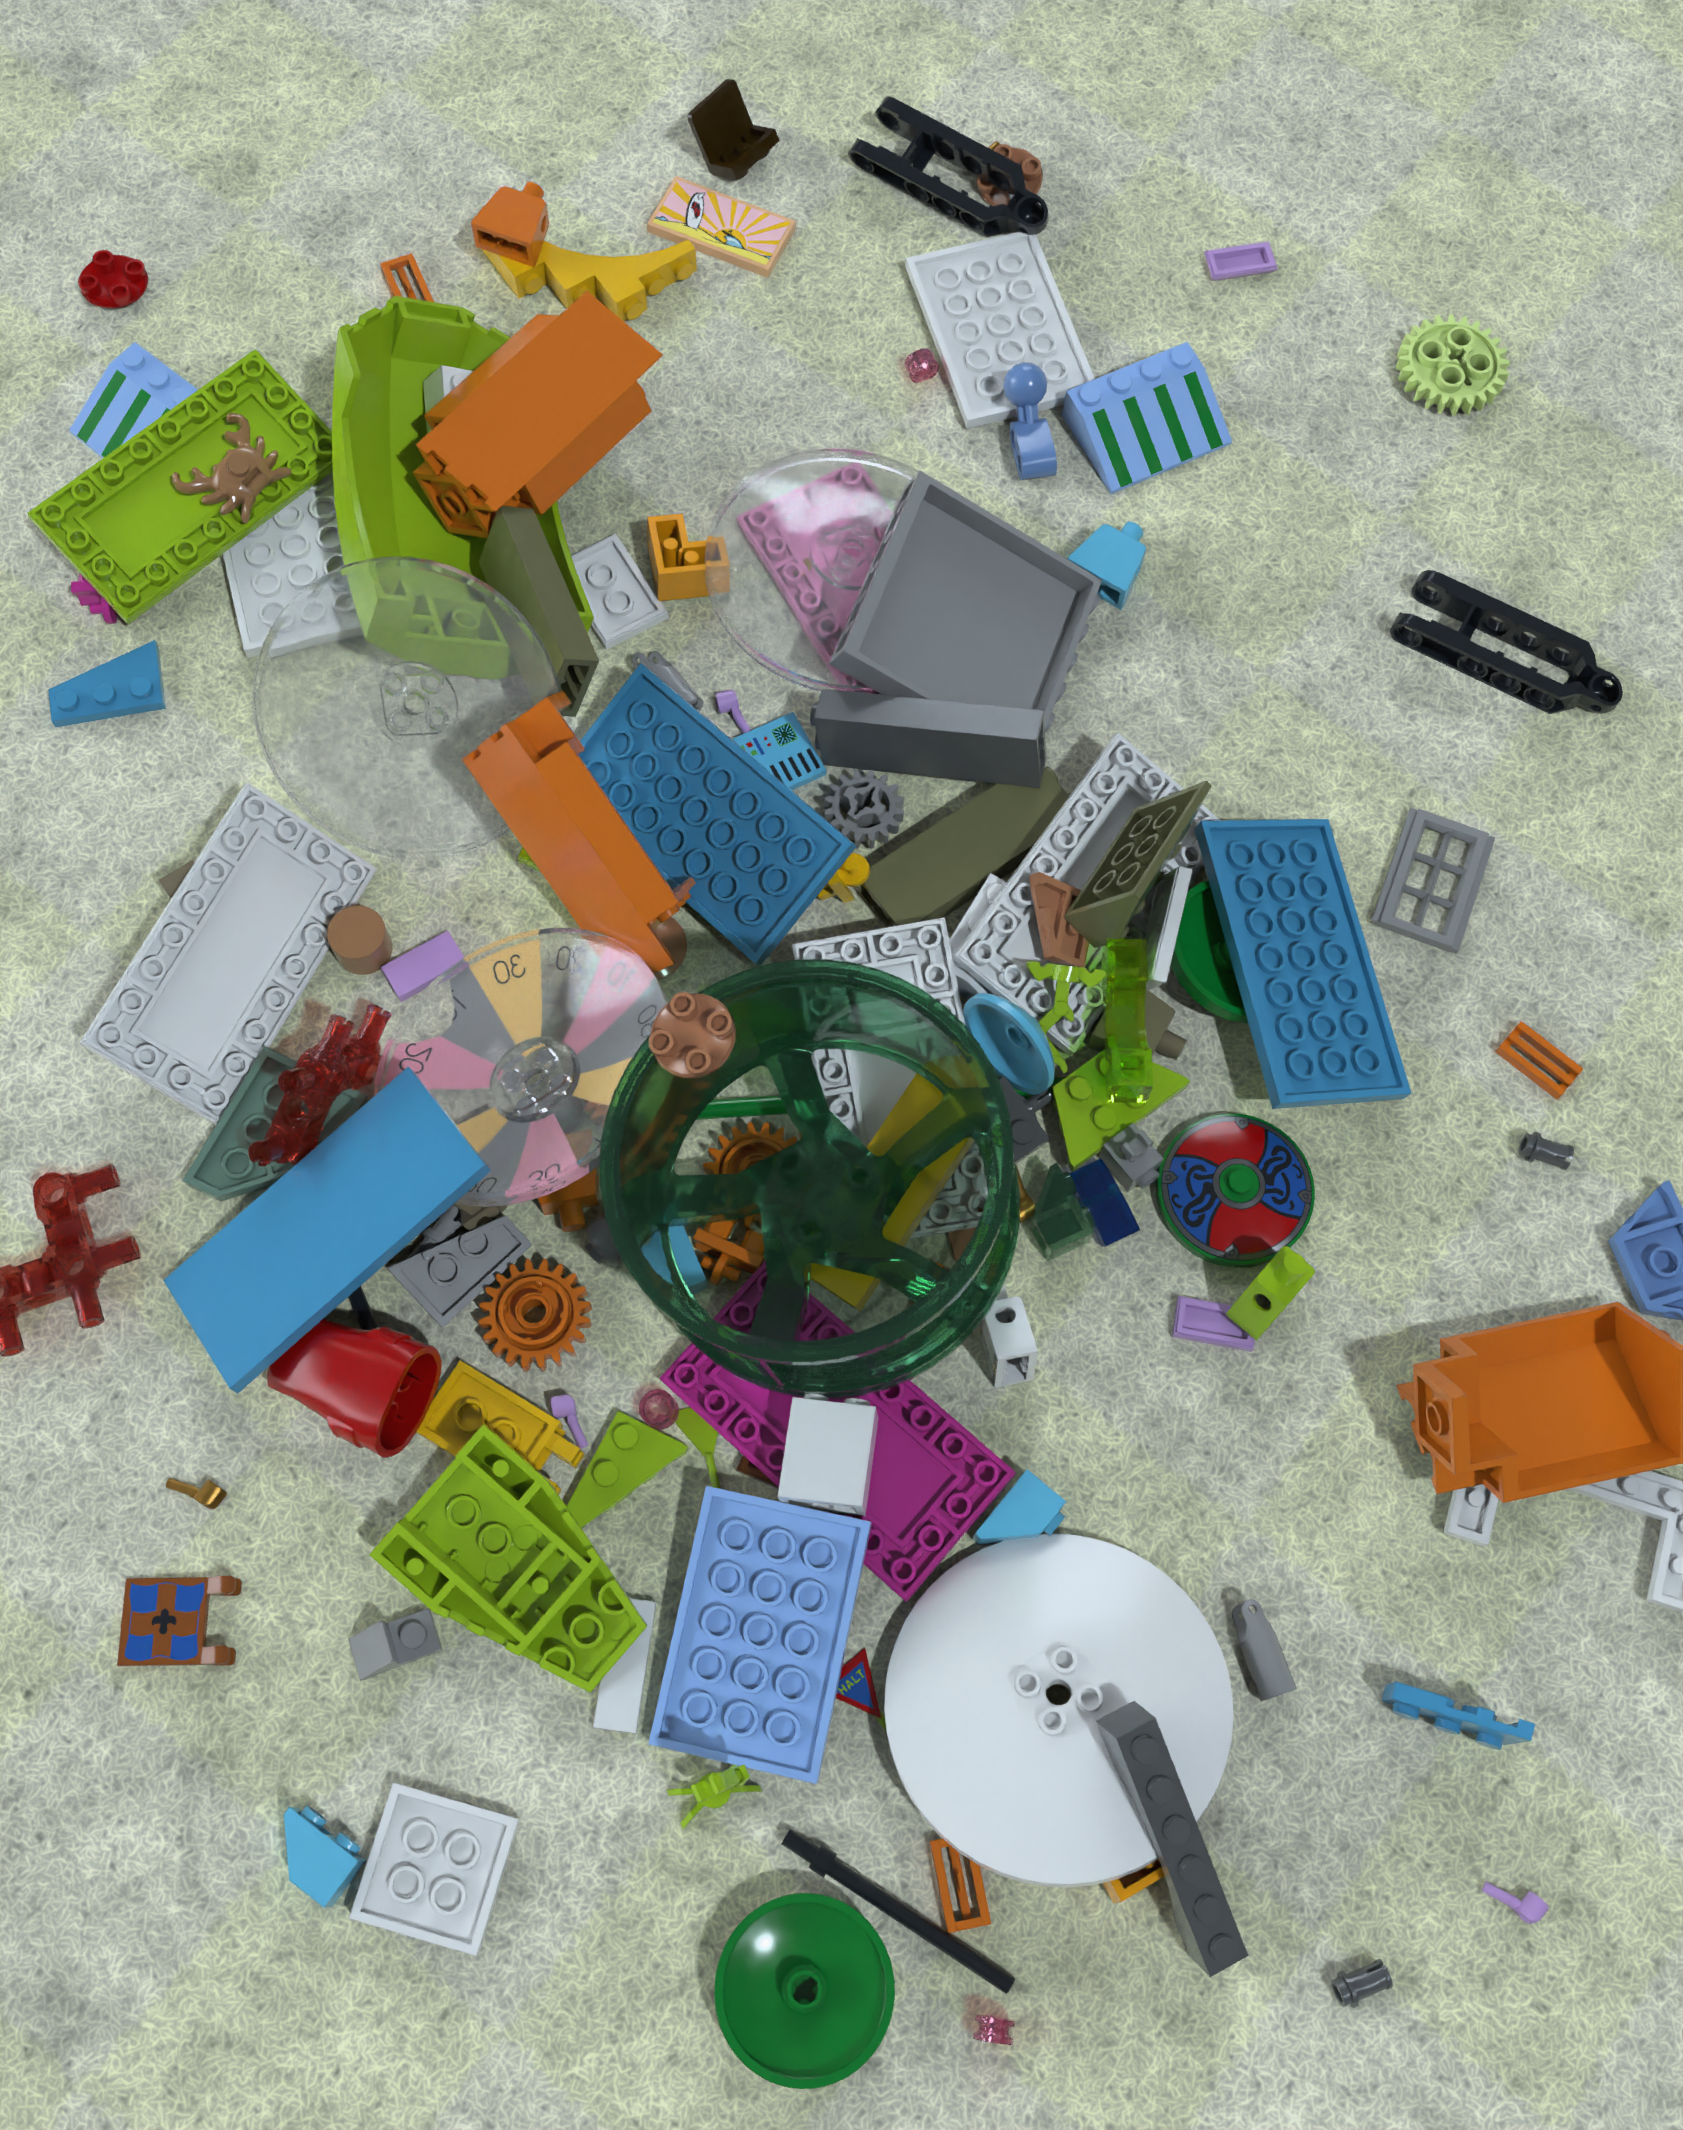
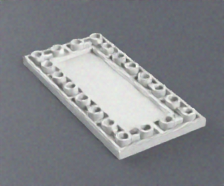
M1119 733L1113 736L952 957L953 961L993 994L1020 1006L1039 1021L1053 1008L1057 980H1052L1048 977L1037 981L1026 966L1028 961H1037L1041 966L1053 963L1044 959L1029 882L1030 875L1041 872L1082 890L1136 807L1181 791L1183 788ZM1201 805L1189 830L1180 842L1181 850L1174 858L1168 861L1163 869L1164 875L1179 866L1193 869L1189 886L1204 866L1194 828L1201 821H1221L1203 805ZM1156 885L1151 888L1145 897L1147 903L1144 908L1131 919L1127 926L1129 931L1117 944L1110 943L1094 948L1089 943L1084 968L1089 972L1093 968L1104 970L1106 976L1092 988L1082 981L1080 983L1070 982L1068 1006L1073 1011L1074 1021L1070 1022L1066 1017L1062 1016L1046 1033L1048 1039L1067 1055L1075 1053L1113 998L1124 976H1128L1139 960Z
M246 783L79 1044L217 1125L263 1048L270 1047L330 948L327 938V929L330 921L339 911L356 905L377 868L249 783Z
M945 917L792 944L836 1192L923 1063L933 1069L936 1065L944 1067L956 1076L954 1082L966 1090L970 1085L977 1088ZM985 1126L909 1240L1003 1223ZM980 1149H983L985 1163L984 1160L979 1156ZM978 1207L984 1208L986 1210L983 1212H978ZM990 1211H995L996 1217L980 1219L986 1217Z

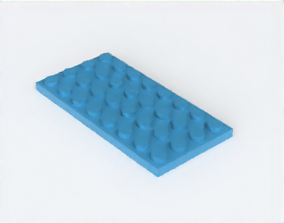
M642 663L638 665L580 740L585 748V751L579 754L580 758L671 889L692 877L696 883L688 891L691 897L686 902L757 965L761 966L857 847Z
M1329 820L1201 821L1194 830L1272 1109L1399 1100L1412 1094Z

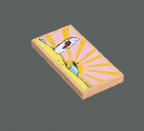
M675 176L647 223L648 233L677 244L689 239L696 248V251L767 278L770 276L796 230L795 220Z

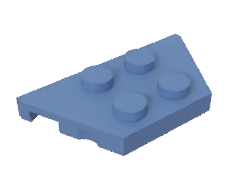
M1668 1180L1652 1192L1609 1238L1608 1242L1640 1313L1683 1321V1208L1670 1180Z

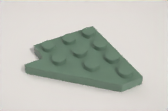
M264 1047L182 1181L187 1186L220 1202L272 1186L365 1105L369 1098L362 1092Z

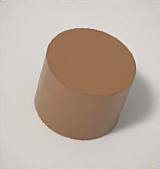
M350 906L339 911L329 923L327 929L328 942L338 962L345 970L358 975L371 974L380 970L389 961L393 950L392 940L383 919L375 910L366 906Z

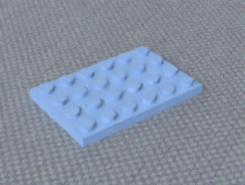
M706 1486L648 1744L729 1764H745L746 1768L817 1784L872 1522Z

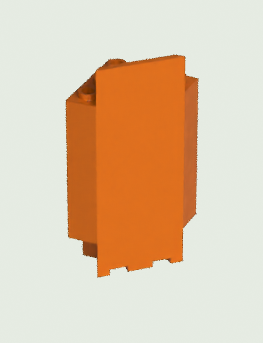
M588 291L582 294L560 315L537 314L424 415L432 430L416 444L425 462L413 474L447 531L488 538L496 512L502 506L532 508L535 514H544L652 411L645 398V392L638 384L637 379L654 365L663 354Z
M564 691L546 697L515 720L505 723L499 728L498 732L482 742L476 750L464 757L462 761L600 957L604 959L608 946L639 959L655 974L676 961L651 927V924L657 920L662 923L680 910L679 908L686 903L685 901L691 897L688 891L696 882L690 877L674 889H671L580 758L579 754L585 751V748L560 714L562 710L572 703Z
M1620 1302L1440 1338V1359L1413 1364L1414 1381L1396 1385L1401 1400H1407L1411 1403L1414 1410L1415 1420L1410 1424L1421 1454L1430 1453L1432 1458L1433 1476L1431 1481L1436 1494L1483 1484L1500 1501L1506 1503L1683 1463V1345L1672 1339L1669 1333L1659 1330Z

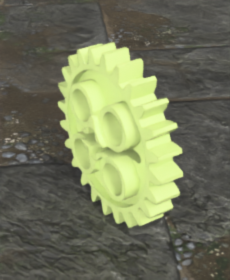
M1453 314L1449 315L1447 322H1443L1439 315L1435 316L1433 323L1423 319L1420 327L1414 325L1410 334L1405 335L1396 356L1398 361L1395 366L1397 370L1401 371L1398 381H1407L1404 391L1410 392L1415 390L1416 394L1413 401L1424 398L1426 400V409L1430 408L1433 404L1438 405L1437 410L1439 414L1443 412L1445 407L1450 408L1452 416L1456 415L1459 408H1462L1466 415L1470 414L1473 406L1481 411L1485 403L1492 404L1496 395H1500L1509 375V372L1506 370L1510 360L1504 359L1507 349L1498 348L1501 339L1489 338L1492 331L1491 328L1480 331V321H1476L1472 326L1468 325L1467 316H1464L1460 322H1455Z

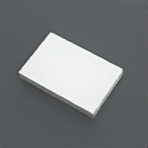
M616 533L571 555L594 616L591 627L606 650L669 618L667 610L661 601L657 599V595Z
M1179 866L1163 875L1161 881L1156 885L1144 943L1141 948L1134 978L1135 981L1147 990L1167 982L1193 869Z

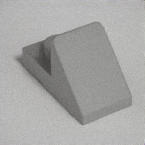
M429 1608L389 1623L383 1620L378 1621L348 1639L360 1681L443 1651L433 1615Z

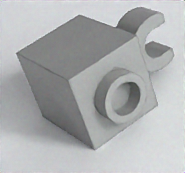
M1134 1123L1105 1143L1098 1156L1127 1192L1137 1185L1142 1190L1153 1183L1160 1176L1157 1170L1164 1159L1152 1145V1140L1143 1130L1140 1131Z

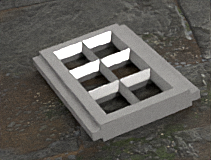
M1410 808L1370 923L1441 950L1457 954L1495 837L1489 836L1487 832L1428 811ZM1425 827L1444 834L1436 859L1417 852ZM1451 837L1471 843L1463 868L1444 862ZM1414 859L1434 866L1426 891L1406 885ZM1441 868L1461 875L1452 901L1433 895ZM1403 892L1423 898L1415 924L1395 917ZM1430 901L1450 908L1441 934L1422 927Z

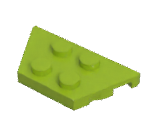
M1111 1044L1053 1086L1051 1095L1054 1099V1108L1058 1112V1125L1061 1137L1064 1138L1069 1169L1073 1172L1098 1154L1102 1146L1132 1123L1137 1125L1186 1089L1190 1083L1188 1078L1122 1047Z

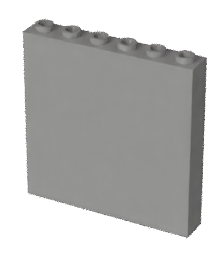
M919 471L903 489L829 664L883 695L1044 710L1046 732L1055 718V713L1052 712L1054 705L1065 692V676L1073 668L1078 658V654L1075 653L1077 645L1088 632L1089 625L1086 623L1088 616L1099 603L1100 596L1097 593L1102 580L924 472Z

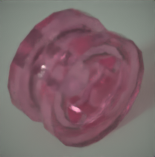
M928 348L914 351L905 360V367L909 372L911 380L915 383L933 378L939 370L934 354Z
M655 1389L643 1396L639 1404V1413L650 1427L663 1430L676 1422L679 1415V1406L667 1391ZM662 1400L667 1401L664 1403L668 1409L666 1415L658 1414L656 1419H652L651 1417L655 1416L650 1410L652 1404L660 1405Z
M975 2014V2021L979 2023V2029L973 2032V2039L996 2044L1013 2045V2038L1010 2037L1009 2031L1012 2027H1015V2020Z

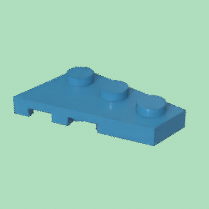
M156 640L48 689L51 721L54 726L61 727L166 709L159 646Z
M1399 1682L1386 1684L1382 1697V1702L1393 1705L1392 1712L1396 1715L1412 1720H1418L1419 1715L1435 1720L1434 1728L1454 1735H1459L1460 1730H1464L1476 1735V1743L1492 1749L1501 1750L1502 1744L1510 1745L1532 1740L1535 1723L1519 1719L1517 1723L1504 1724L1496 1721L1495 1711L1479 1706L1476 1708L1463 1705L1462 1709L1458 1710L1454 1708L1455 1701L1449 1697Z

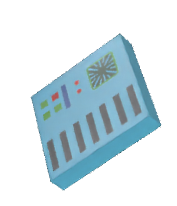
M794 712L732 739L791 790L826 775V768Z

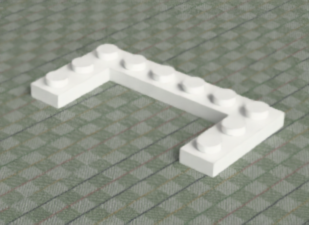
M1646 1471L1566 1489L1662 1521L1646 1601L1683 1613V1481L1653 1471ZM1483 1484L1454 1490L1443 1534L1482 1547L1488 1545L1499 1499Z

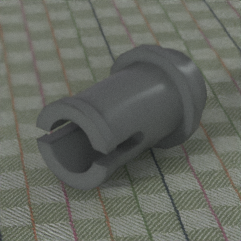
M1534 1132L1533 1134L1526 1133L1519 1146V1155L1525 1156V1161L1532 1162L1535 1159L1566 1170L1571 1163L1565 1161V1159H1573L1574 1147L1542 1138L1539 1132Z
M1378 1959L1374 1963L1348 1974L1344 1971L1338 1972L1337 1978L1331 1981V1985L1342 2007L1350 2005L1352 2008H1356L1359 2006V2000L1392 1988L1393 1982L1387 1967L1383 1966L1381 1959Z

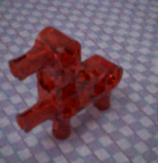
M369 1004L357 1034H352L351 1036L350 1034L355 1024L350 1020L344 1024L346 1021L345 1017L336 1014L330 1015L319 1045L306 1050L298 1059L294 1069L285 1070L280 1074L278 1085L285 1093L264 1139L253 1142L249 1147L248 1155L253 1163L258 1162L259 1166H267L272 1162H276L279 1164L290 1163L295 1166L317 1146L318 1139L324 1128L323 1124L337 1096L342 1091L348 1089L357 1090L363 1086H368L374 1080L372 1077L374 1072L379 1073L382 1069L384 1057L381 1055L379 1041L388 1020L392 1016L389 1011L385 1010L381 1014L382 1007ZM303 1102L308 1108V1115L303 1110Z
M108 1164L80 1175L76 1172H68L62 1175L55 1172L46 1173L35 1182L33 1186L34 1207L37 1219L44 1225L49 1245L46 1247V1252L42 1253L41 1258L15 1267L9 1264L0 1268V1288H4L3 1296L0 1299V1355L2 1357L13 1356L25 1350L17 1317L22 1313L56 1301L72 1297L79 1326L83 1329L92 1328L105 1322L96 1291L99 1288L100 1279L111 1268L141 1259L138 1243L133 1236L101 1247L96 1245L85 1202H87V1197L121 1186L120 1178L114 1165ZM64 1188L62 1197L55 1202H50L52 1194ZM84 1260L83 1269L75 1275H70L71 1267L76 1262Z

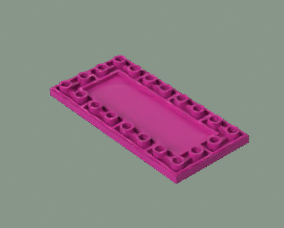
M769 1257L659 1378L778 1487L793 1397L804 1398L805 1394H820L828 1397L829 1401L845 1403V1400L848 1398H858L868 1401L870 1406H876L879 1419L866 1516L834 1514L872 1522L864 1565L905 1602L912 1597L1016 1475L1012 1468Z

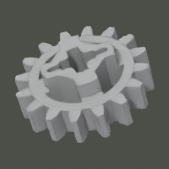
M858 769L854 770L853 779L850 780L845 775H841L840 786L831 784L829 786L830 796H825L824 808H826L824 810V818L831 822L848 839L854 840V844L857 846L856 849L860 847L861 842L866 841L869 848L873 849L876 839H879L884 844L888 843V832L897 834L899 830L898 822H903L904 810L902 808L904 798L903 796H897L898 785L887 786L888 776L885 774L878 780L875 779L873 770H869L866 777H861ZM882 798L886 802L889 812L885 811L886 806L880 803ZM840 806L843 807V812L847 813L846 820L840 813Z

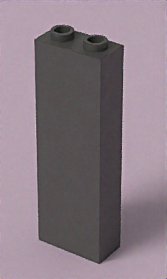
M822 689L818 704L814 703L811 708L810 723L811 726L816 728L815 747L821 752L823 765L1036 788L1041 786L1047 759L1044 710Z

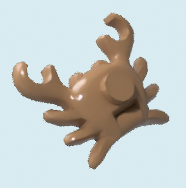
M228 413L226 416L228 423H237L241 428L237 432H225L224 437L227 441L237 445L238 448L228 450L226 456L218 464L213 465L212 477H206L198 468L193 467L191 472L194 480L192 482H182L179 473L174 472L172 474V483L176 490L183 494L213 491L214 493L201 498L202 503L210 505L227 500L220 509L222 515L230 513L240 504H243L241 520L243 523H248L256 497L268 484L271 485L291 475L292 472L287 467L271 471L277 462L278 451L274 450L266 459L263 458L265 453L264 437L258 436L256 438L257 446L253 448L250 445V425L248 420L241 414Z

